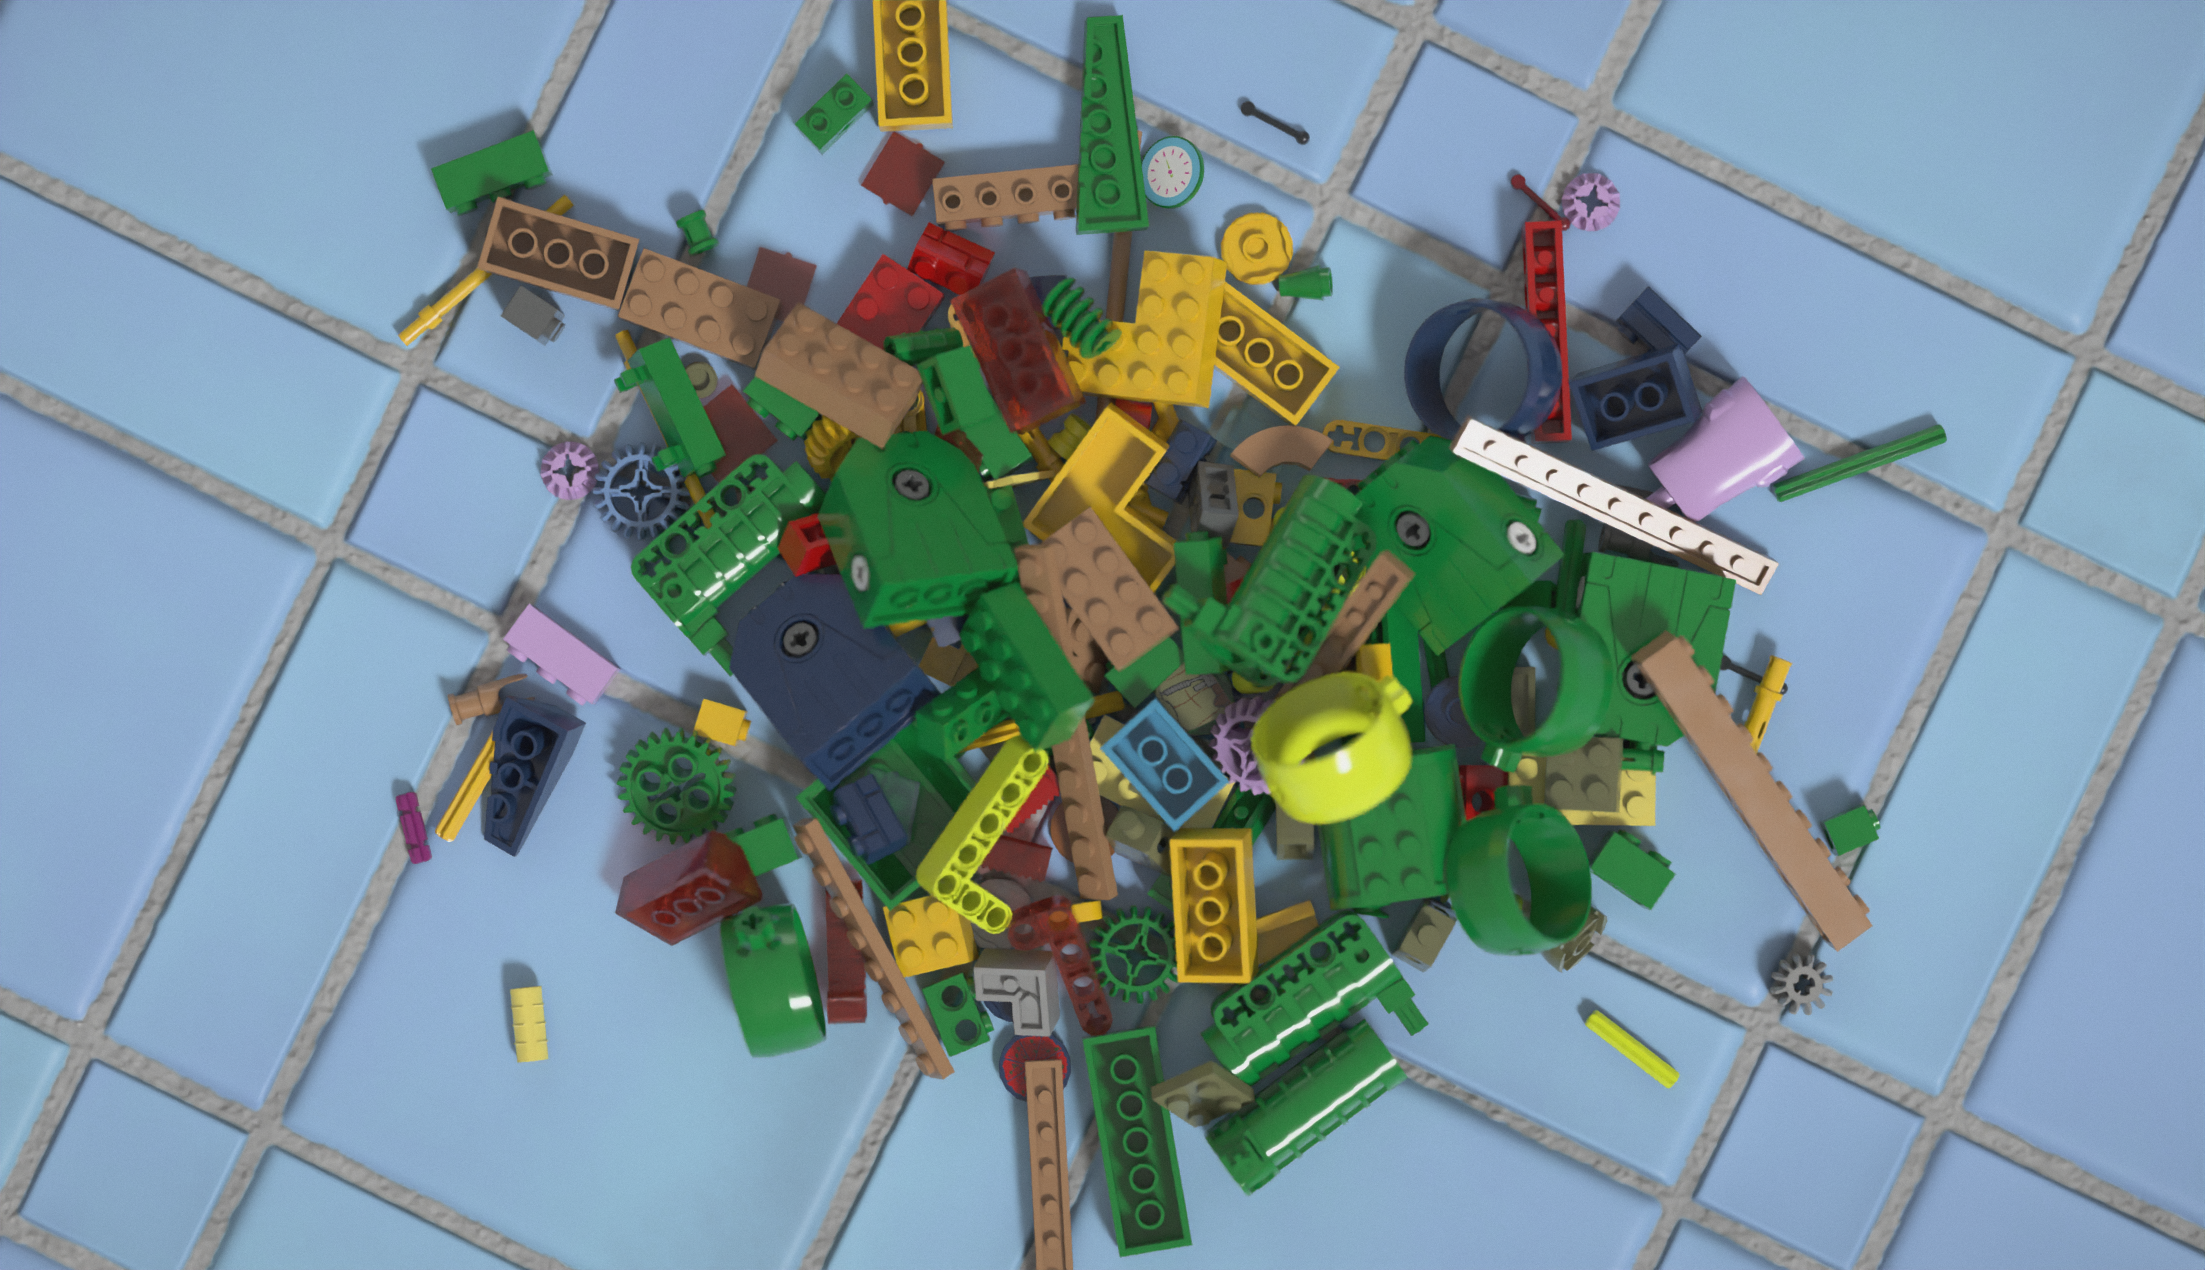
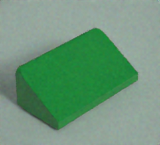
M1239 785L1212 828H1251L1253 846L1275 811V800L1270 793L1267 794L1265 791L1256 795L1253 794L1251 788L1241 792Z

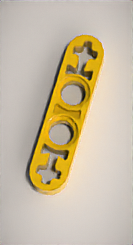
M1346 420L1331 421L1324 427L1322 434L1328 437V432H1334L1336 426L1343 427V434L1354 436V428L1361 429L1362 431L1357 440L1358 451L1351 449L1353 445L1351 441H1342L1340 447L1333 446L1334 441H1332L1327 449L1337 454L1386 461L1400 450V443L1406 437L1416 438L1419 443L1430 435L1443 438L1438 434ZM1378 432L1383 436L1385 444L1381 451L1370 452L1365 448L1364 437L1367 433Z

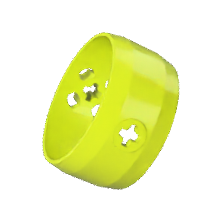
M1331 674L1310 680L1293 688L1264 711L1252 733L1254 757L1271 796L1288 816L1307 823H1327L1346 819L1375 806L1397 788L1406 776L1412 759L1408 733L1399 716L1409 708L1408 705L1412 702L1407 690L1402 688L1395 678L1387 675L1377 682L1375 679L1363 674ZM1365 732L1353 743L1332 755L1311 762L1299 763L1311 752L1328 742L1350 734Z

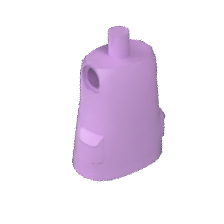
M1742 376L1729 389H1723L1709 403H1706L1702 415L1688 431L1647 464L1662 487L1646 499L1666 509L1676 504L1686 518L1698 522L1717 507L1756 486L1758 488L1770 486L1771 483L1786 475L1788 469L1805 458L1748 380Z

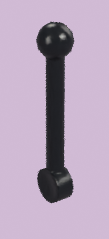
M1250 101L1242 104L1241 112L1244 116H1255L1296 138L1297 143L1300 145H1305L1309 142L1310 136L1306 131H1297L1255 109V105Z
M1722 656L1721 671L1729 669L1761 683L1763 676L1731 663L1729 657ZM1785 682L1780 692L1783 695L1788 691V686Z

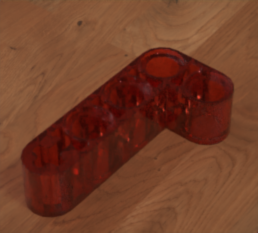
M850 879L864 904L863 879ZM825 887L828 1025L866 1023L867 984L864 967L866 960L861 951L855 949L847 937L849 929L843 918H839L832 910L829 902L832 898Z
M1056 895L1012 911V920L1007 927L1008 939L1011 945L1018 950L1025 951L1049 943L1082 1029L1089 1035L1094 1036L1106 1033L1111 1028L1113 1022L1110 1001L1105 988L1101 984L1100 974L1097 973L1095 961L1092 959V953L1071 901L1065 896ZM1057 911L1068 915L1062 922H1054L1049 919L1050 915ZM1024 923L1033 927L1032 931L1028 934H1019L1014 930L1018 925ZM1068 944H1075L1080 947L1077 953L1071 955L1065 954L1061 950ZM1085 976L1092 979V982L1085 987L1074 984L1075 980L1079 977ZM1093 1000L1097 1013L1101 1015L1097 1018H1094L1089 1009V1003Z

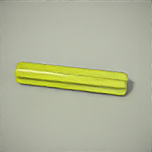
M1594 1010L1586 1019L1585 1025L1664 1087L1671 1088L1678 1080L1679 1072L1600 1011Z

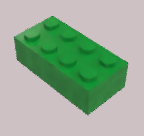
M1018 582L982 594L959 633L963 647L966 651L970 652L979 666L983 678L990 683L999 697L1002 707L1008 711L1018 726L1020 735L1029 743L1034 753L1069 740L1095 699Z

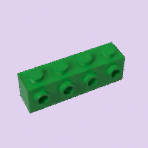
M979 667L916 712L919 749L947 761L1010 715L1002 707L999 697L990 683L983 678Z

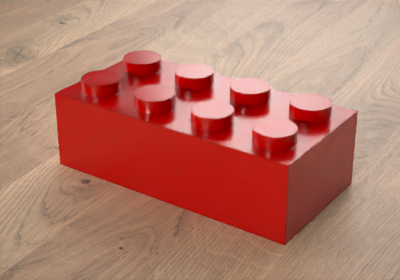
M882 254L836 324L884 350L883 342L887 336L900 335L903 332L908 334L920 330L923 331L945 299V296L942 292Z

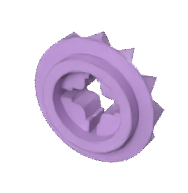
M1599 173L1582 174L1570 181L1562 196L1564 215L1578 229L1584 231L1604 229L1614 221L1620 210V193L1612 180ZM1593 187H1595L1596 199L1607 205L1596 206L1590 213V216L1587 217V204L1576 199V197H1588L1590 192L1593 191Z
M566 441L553 446L542 459L540 474L545 487L553 495L565 500H575L584 497L595 487L598 480L594 477L596 473H599V464L596 456L588 447L581 443ZM567 455H569V459L574 466L585 467V470L574 474L572 486H570V482L565 475L554 473V471L565 467Z

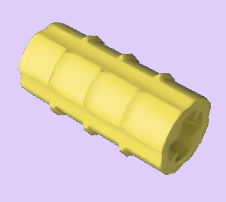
M531 986L510 989L513 1015L512 1026L514 1027V1045L516 1046L517 1062L549 1059L542 987Z

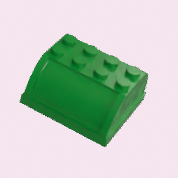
M916 720L906 728H903L896 734L897 736L868 757V760L850 775L844 777L830 791L817 779L796 796L797 800L811 817L818 819L826 835L889 911L921 886L916 878L920 864L977 784L954 756L945 761L919 749ZM869 774H874L906 831L908 838L906 846L902 849L885 855L871 864H866L862 855L856 857L853 854L847 837L851 835L844 824L839 826L836 823L830 806L833 805L832 800L836 790L854 783L856 780Z
M1455 744L1411 750L1412 759L1406 776L1385 799L1352 817L1334 822L1317 823L1330 911L1449 894L1446 876L1448 850L1455 832L1467 821Z

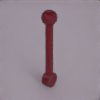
M1520 174L1513 176L1511 186L1515 190L1521 189L1554 221L1562 220V231H1567L1570 228V220L1557 214L1525 184L1524 176Z

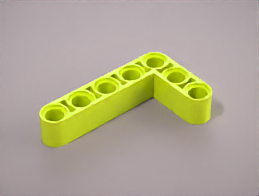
M1021 735L1010 738L1003 745L926 855L916 874L917 882L925 890L992 934L1001 933L1009 926L1012 920L1011 908L970 878L1042 777L1049 760L1044 750L1034 753L1029 743Z

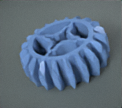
M644 442L639 443L638 454H634L632 446L627 444L625 445V452L627 454L625 458H622L621 454L614 450L611 454L617 463L614 466L605 460L601 463L603 468L609 470L607 477L596 473L594 477L600 482H605L604 488L596 487L592 489L593 494L604 495V500L594 503L595 508H608V511L600 519L603 522H607L614 517L616 520L610 529L615 533L620 530L622 525L626 526L623 537L626 539L631 538L634 529L637 530L639 541H645L646 530L649 529L653 539H656L660 535L657 527L662 525L663 529L666 530L671 526L667 522L670 518L676 521L681 517L675 513L677 507L683 510H689L690 507L689 504L680 501V496H690L687 488H680V484L684 483L686 478H683L682 475L677 477L676 473L679 469L677 464L664 470L669 477L671 487L658 486L651 482L648 462L653 463L651 458L658 456L657 453L661 451V447L657 444L653 446L651 454H647V445ZM637 463L633 481L627 485L614 486L620 472L629 465ZM642 480L647 482L645 487H651L653 491H660V493L645 495L642 503L637 501L638 496L624 492L638 489ZM613 497L629 498L633 501L636 522L628 520L619 512ZM671 498L667 508L661 515L647 521V514H649L650 505L654 500Z

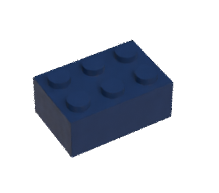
M1680 343L1579 372L1569 382L1591 451L1695 422L1703 412Z

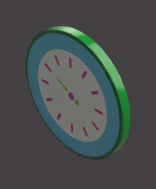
M1168 136L1158 140L1147 150L1141 161L1145 196L1152 204L1166 209L1181 207L1188 203L1201 187L1204 178V160L1198 147L1186 138Z

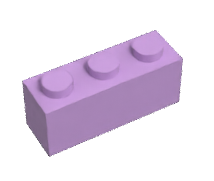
M531 604L527 605L503 638L504 641L510 644L507 648L510 654L523 663L529 658L539 665V668L536 670L539 675L552 684L557 679L569 687L566 694L582 706L586 701L596 704L621 670Z

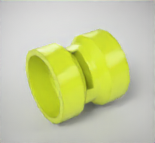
M1070 413L1063 422L1065 429L1055 432L1047 441L1067 461L1092 428L1073 413Z

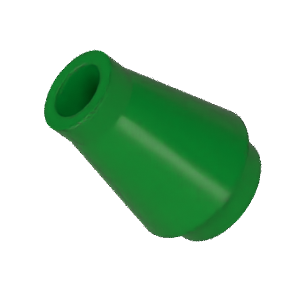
M1320 264L1287 275H1279L1280 296L1324 301V297L1333 296V280L1330 267L1322 268Z

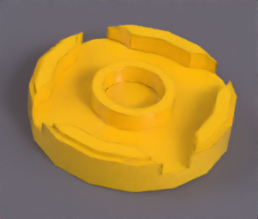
M1263 212L1247 213L1236 218L1226 229L1221 241V258L1224 262H1227V271L1238 281L1249 285H1266L1277 280L1279 275H1282L1288 269L1293 256V240L1287 227L1277 218Z

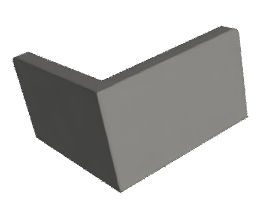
M983 949L973 967L976 1001L1012 1002L1014 1035L1051 1036L1060 1018L1055 951Z

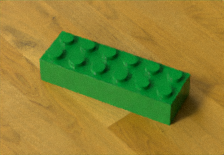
M1155 1025L1083 1037L1119 1256L1126 1257L1192 1245L1170 1112L1152 1100L1151 1087L1164 1082Z

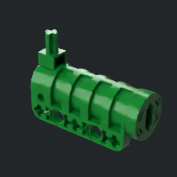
M1344 909L1335 912L1284 950L1260 965L1259 971L1250 983H1235L1219 994L1210 1006V1014L1215 1023L1200 1034L1223 1068L1252 1087L1376 998L1388 1014L1392 1011L1396 1014L1410 1036L1422 1031L1429 1023L1411 999L1416 994L1368 925L1354 911ZM1347 921L1352 924L1354 931L1349 936L1344 932L1345 929L1343 927V924ZM1333 932L1340 944L1336 946L1327 934ZM1323 941L1327 944V949L1322 956H1310V949L1314 943ZM1301 953L1310 965L1303 967L1302 961L1297 958V955ZM1286 964H1289L1295 973L1290 978L1284 974L1282 968ZM1272 974L1280 986L1275 988L1267 976ZM1255 985H1266L1267 992L1263 998L1258 1000L1250 998V991ZM1240 995H1242V998L1249 1006V1008L1246 1010L1238 1001V997ZM1227 1006L1233 1010L1235 1015L1230 1020L1222 1012Z

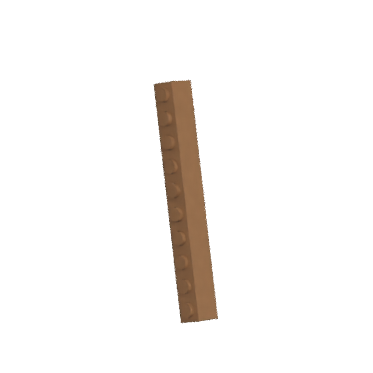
M1665 631L1631 656L1632 660L1824 941L1837 952L1873 926L1866 916L1870 912L1869 908L1859 895L1852 896L1847 888L1851 882L1839 866L1833 868L1827 858L1831 856V853L1820 838L1814 840L1808 829L1812 825L1800 809L1795 811L1788 802L1793 798L1789 790L1780 780L1777 782L1773 780L1769 774L1773 770L1770 762L1761 752L1757 754L1754 752L1749 744L1753 741L1751 734L1742 723L1735 724L1730 716L1734 712L1730 703L1722 694L1716 696L1710 687L1714 683L1711 675L1702 665L1697 667L1690 657L1694 654L1692 647L1683 636L1677 638L1668 631Z

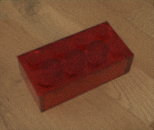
M1012 268L950 300L1010 433L1023 435L1087 403L1051 323L1042 312V304L1026 270Z

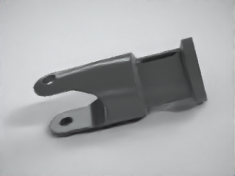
M1604 522L1599 539V552L1604 553L1606 550L1628 554L1629 559L1669 567H1678L1679 565L1674 559L1654 554L1651 551L1654 545Z

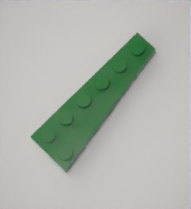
M1123 15L1087 17L1084 23L1076 235L1147 230L1149 228Z

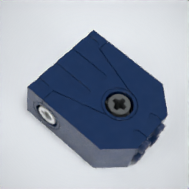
M802 574L796 577L794 575L788 581L780 584L776 591L762 603L750 609L748 614L738 622L729 670L801 762L830 791L844 777L850 775L868 760V757L897 736L896 734L903 728H906L915 721L916 712L938 697L941 692L885 624L869 628L862 627L853 605L854 602L851 600L842 575Z

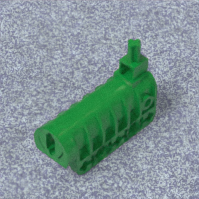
M753 455L746 459L637 554L631 564L632 575L703 656L710 653L731 677L733 673L729 670L733 646L726 639L730 635L729 632L715 617L720 612L718 607L780 554L778 547L789 522L819 513L826 493L797 461L782 472L767 456ZM757 465L763 468L769 466L765 471L768 477L764 481L760 478H755L750 483L755 488L752 493L747 486L739 481L744 477V479L747 478L748 482H750L757 475L754 470ZM731 488H740L742 492L741 501L735 506H727L725 502L726 492ZM716 501L717 505L726 511L727 514L723 516L716 512L710 518L712 526L709 529L701 526L694 532L700 537L696 541L694 536L684 528L688 525V527L692 526L695 530L702 523L698 511L707 513L713 508L715 512L718 509L712 506V503ZM683 535L686 539V548L682 553L674 555L670 550L671 540L676 536ZM658 550L672 561L670 564L668 562L664 564L663 560H661L654 567L657 573L654 577L644 575L647 571L644 564L647 561L654 564L662 558L661 555L657 554Z
M1304 475L1229 605L1222 606L1211 597L1195 599L1175 584L1171 586L1169 591H1166L1162 603L1185 618L1181 628L1199 639V644L1207 653L1252 685L1264 688L1273 686L1278 681L1281 683L1295 682L1305 674L1373 555L1377 545V538L1370 527L1355 518L1363 504L1356 496L1328 479L1316 475ZM1362 534L1361 542L1365 545V548L1357 549L1351 556L1356 544L1352 537ZM1346 567L1348 571L1347 580L1344 583L1337 582ZM1333 589L1340 591L1339 594H1338V592H1334V593H1331V592H1332ZM1326 602L1330 609L1321 611ZM1311 629L1313 633L1312 641L1309 645H1303L1302 643ZM1297 651L1303 652L1304 655H1296ZM1291 663L1292 668L1295 669L1294 672L1285 674ZM1261 671L1269 675L1268 677H1263L1262 679L1259 677Z
M1363 1019L1351 1029L1347 1027L1255 1094V1102L1225 1116L1204 1133V1137L1228 1173L1249 1197L1253 1192L1278 1175L1281 1169L1296 1158H1301L1304 1152L1319 1141L1325 1140L1327 1135L1342 1124L1348 1123L1347 1120L1365 1107L1367 1109L1371 1106L1370 1103L1385 1092H1390L1408 1077L1368 1022Z

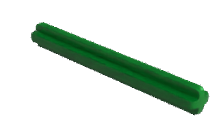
M1938 424L1775 483L1773 485L1774 495L1778 502H1783L1943 444L1947 441L1945 430L1942 425Z

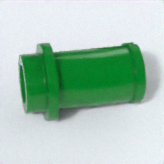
M1657 746L1653 747L1652 751L1623 747L1622 757L1633 758L1634 760L1622 761V770L1651 772L1652 776H1655L1656 772H1663L1664 750H1657Z

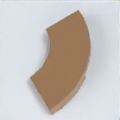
M1276 426L1259 431L1245 439L1235 448L1230 457L1258 478L1270 468L1282 464L1297 465L1311 471L1333 440L1322 433L1305 427Z

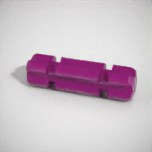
M408 792L398 795L395 800L398 811L402 810L403 816H400L406 844L411 845V849L408 850L410 860L413 864L429 861L432 859L430 845L425 844V840H428L422 813L421 811L417 812L416 807L420 806L417 794L415 792Z

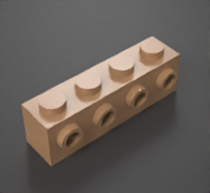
M1078 164L932 179L936 221L938 226L945 225V231L967 229L966 223L981 222V227L983 228L997 227L1003 225V219L1017 218L1018 224L1039 222V216L1054 215V220L1076 218Z

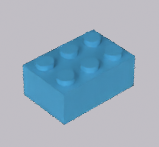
M1156 699L1100 748L1174 831L1230 782Z

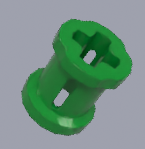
M704 210L691 213L675 222L677 227L681 228L690 247L687 251L690 257L709 251L720 244L718 238H713L705 220L707 215Z

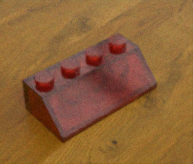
M712 830L624 876L615 914L673 946L743 911V909L761 902L763 893L742 847L729 840L726 835Z

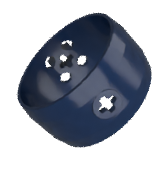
M1467 299L1448 305L1433 313L1414 334L1405 359V388L1410 404L1418 418L1434 433L1454 441L1461 425L1449 412L1442 396L1440 386L1442 355L1449 339L1462 323L1480 312L1492 310L1506 319L1515 329L1524 346L1528 364L1527 385L1522 401L1512 417L1497 430L1526 443L1525 437L1537 430L1546 421L1553 411L1560 394L1562 362L1559 349L1550 331L1533 314L1515 304L1504 301Z

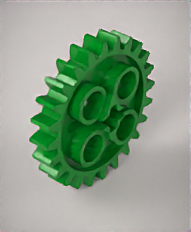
M680 727L676 735L672 737L669 729L664 728L661 733V739L654 732H650L647 737L648 744L639 739L635 745L637 751L630 749L625 756L629 762H623L619 770L625 775L619 777L617 785L625 787V789L619 793L618 799L629 800L623 812H635L636 815L631 824L636 825L640 822L646 824L642 833L644 835L652 829L657 831L656 841L658 842L666 834L669 835L671 845L675 844L678 836H682L687 845L691 842L693 833L702 841L706 836V829L714 834L719 827L717 821L724 823L728 817L724 810L731 811L734 802L729 797L735 795L737 788L727 784L734 781L736 774L725 772L731 761L730 759L721 761L718 759L723 750L721 747L713 751L708 748L711 743L710 737L702 743L698 742V731H694L690 738H686L683 728ZM683 757L690 760L693 768L684 769L680 767L677 763V758ZM648 771L656 773L661 782L652 783L648 781L644 773ZM701 772L706 775V777L692 779L694 775ZM672 782H673V784H674L675 786H677V787H673V788H671V789L668 790V788H669V786H670V784H671ZM686 782L685 786L681 791V789L678 786ZM700 789L705 791L709 796V800L702 801L697 799L693 790ZM661 794L660 797L654 800L648 798V796ZM661 804H671L675 807L677 814L670 815L665 813Z

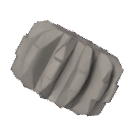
M1795 953L1791 957L1792 967L1785 960L1779 961V966L1785 973L1782 975L1772 972L1771 978L1781 981V985L1773 986L1770 990L1773 994L1784 992V995L1778 999L1777 1004L1783 1007L1791 1001L1789 1007L1791 1014H1797L1800 1005H1802L1804 1014L1811 1015V1002L1820 1009L1825 1007L1824 1002L1819 998L1820 993L1825 996H1832V990L1822 988V983L1833 981V976L1819 975L1825 970L1827 965L1825 962H1819L1813 967L1814 955L1807 954L1802 965L1799 954ZM1803 974L1802 978L1810 980V985L1805 986V993L1800 994L1801 990L1793 988V984L1799 982V975Z

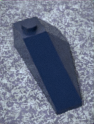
M510 695L506 697L493 728L492 741H495L494 760L490 762L489 774H492L491 796L487 798L485 841L514 857L519 854L572 757L586 722L555 705Z

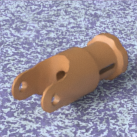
M517 674L477 686V690L461 695L448 694L456 726L461 725L463 720L484 714L488 717L500 713L505 702L498 695L500 689L506 684L528 677V674ZM534 697L525 698L528 700H535Z

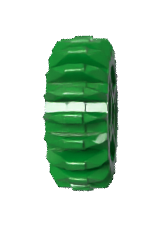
M1131 905L1130 917H1125L1122 908H1118L1116 913L1120 919L1119 921L1114 923L1108 915L1103 918L1109 926L1107 931L1099 926L1095 927L1094 932L1102 936L1101 942L1089 940V946L1099 948V954H1088V961L1099 960L1100 966L1092 968L1091 974L1104 973L1105 977L1098 982L1100 988L1106 986L1109 981L1114 985L1109 991V996L1114 997L1118 990L1122 989L1124 990L1123 1002L1128 1003L1130 992L1137 993V1003L1142 1004L1144 1001L1142 992L1149 991L1152 1001H1155L1158 997L1154 988L1160 986L1166 994L1170 992L1169 986L1164 982L1167 977L1173 982H1178L1177 974L1171 972L1173 967L1177 968V961L1175 960L1176 948H1174V943L1176 942L1175 935L1171 937L1168 933L1174 929L1175 923L1170 921L1163 927L1160 923L1164 919L1165 913L1160 911L1155 920L1149 918L1151 914L1150 906L1145 907L1143 916H1137V906ZM1130 924H1139L1136 936L1132 942L1128 944L1109 942L1113 934L1120 928ZM1149 926L1159 932L1165 940L1168 956L1155 953L1147 947L1146 940ZM1142 935L1141 945L1145 947L1142 952L1147 951L1148 956L1155 957L1156 959H1140L1135 966L1134 973H1131L1133 965L1129 962L1131 957L1127 958L1126 953L1118 951V949H1134L1136 944H1138L1139 937ZM1106 952L1120 956L1126 961L1127 972L1124 982L1118 979L1110 970L1106 960ZM1152 964L1164 967L1160 975L1154 980L1145 984H1135L1138 972L1143 966Z

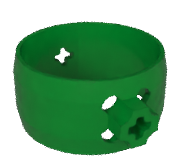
M1519 606L1500 610L1487 618L1471 637L1465 649L1459 671V698L1463 714L1475 734L1487 742L1481 758L1490 765L1514 773L1522 755L1534 757L1559 756L1576 751L1585 745L1602 725L1610 706L1614 683L1611 656L1604 639L1593 626L1560 609ZM1547 625L1556 640L1560 653V687L1549 716L1538 730L1526 738L1519 729L1513 714L1511 702L1512 677L1518 657L1526 643L1537 631Z
M1507 785L1498 787L1494 791L1495 809L1482 812L1465 821L1452 838L1446 865L1449 897L1459 924L1470 940L1480 949L1494 955H1534L1572 940L1584 927L1589 915L1592 899L1590 866L1582 841L1572 824L1555 808L1545 804L1533 803L1532 786ZM1510 838L1518 848L1528 873L1531 890L1529 922L1517 904L1508 872V845Z
M774 904L762 908L755 906L743 909V912L720 922V938L726 974L738 1022L751 1056L753 1058L774 1057L807 1049L825 1041L827 1038L826 1022L819 984L808 940L796 906L794 904Z

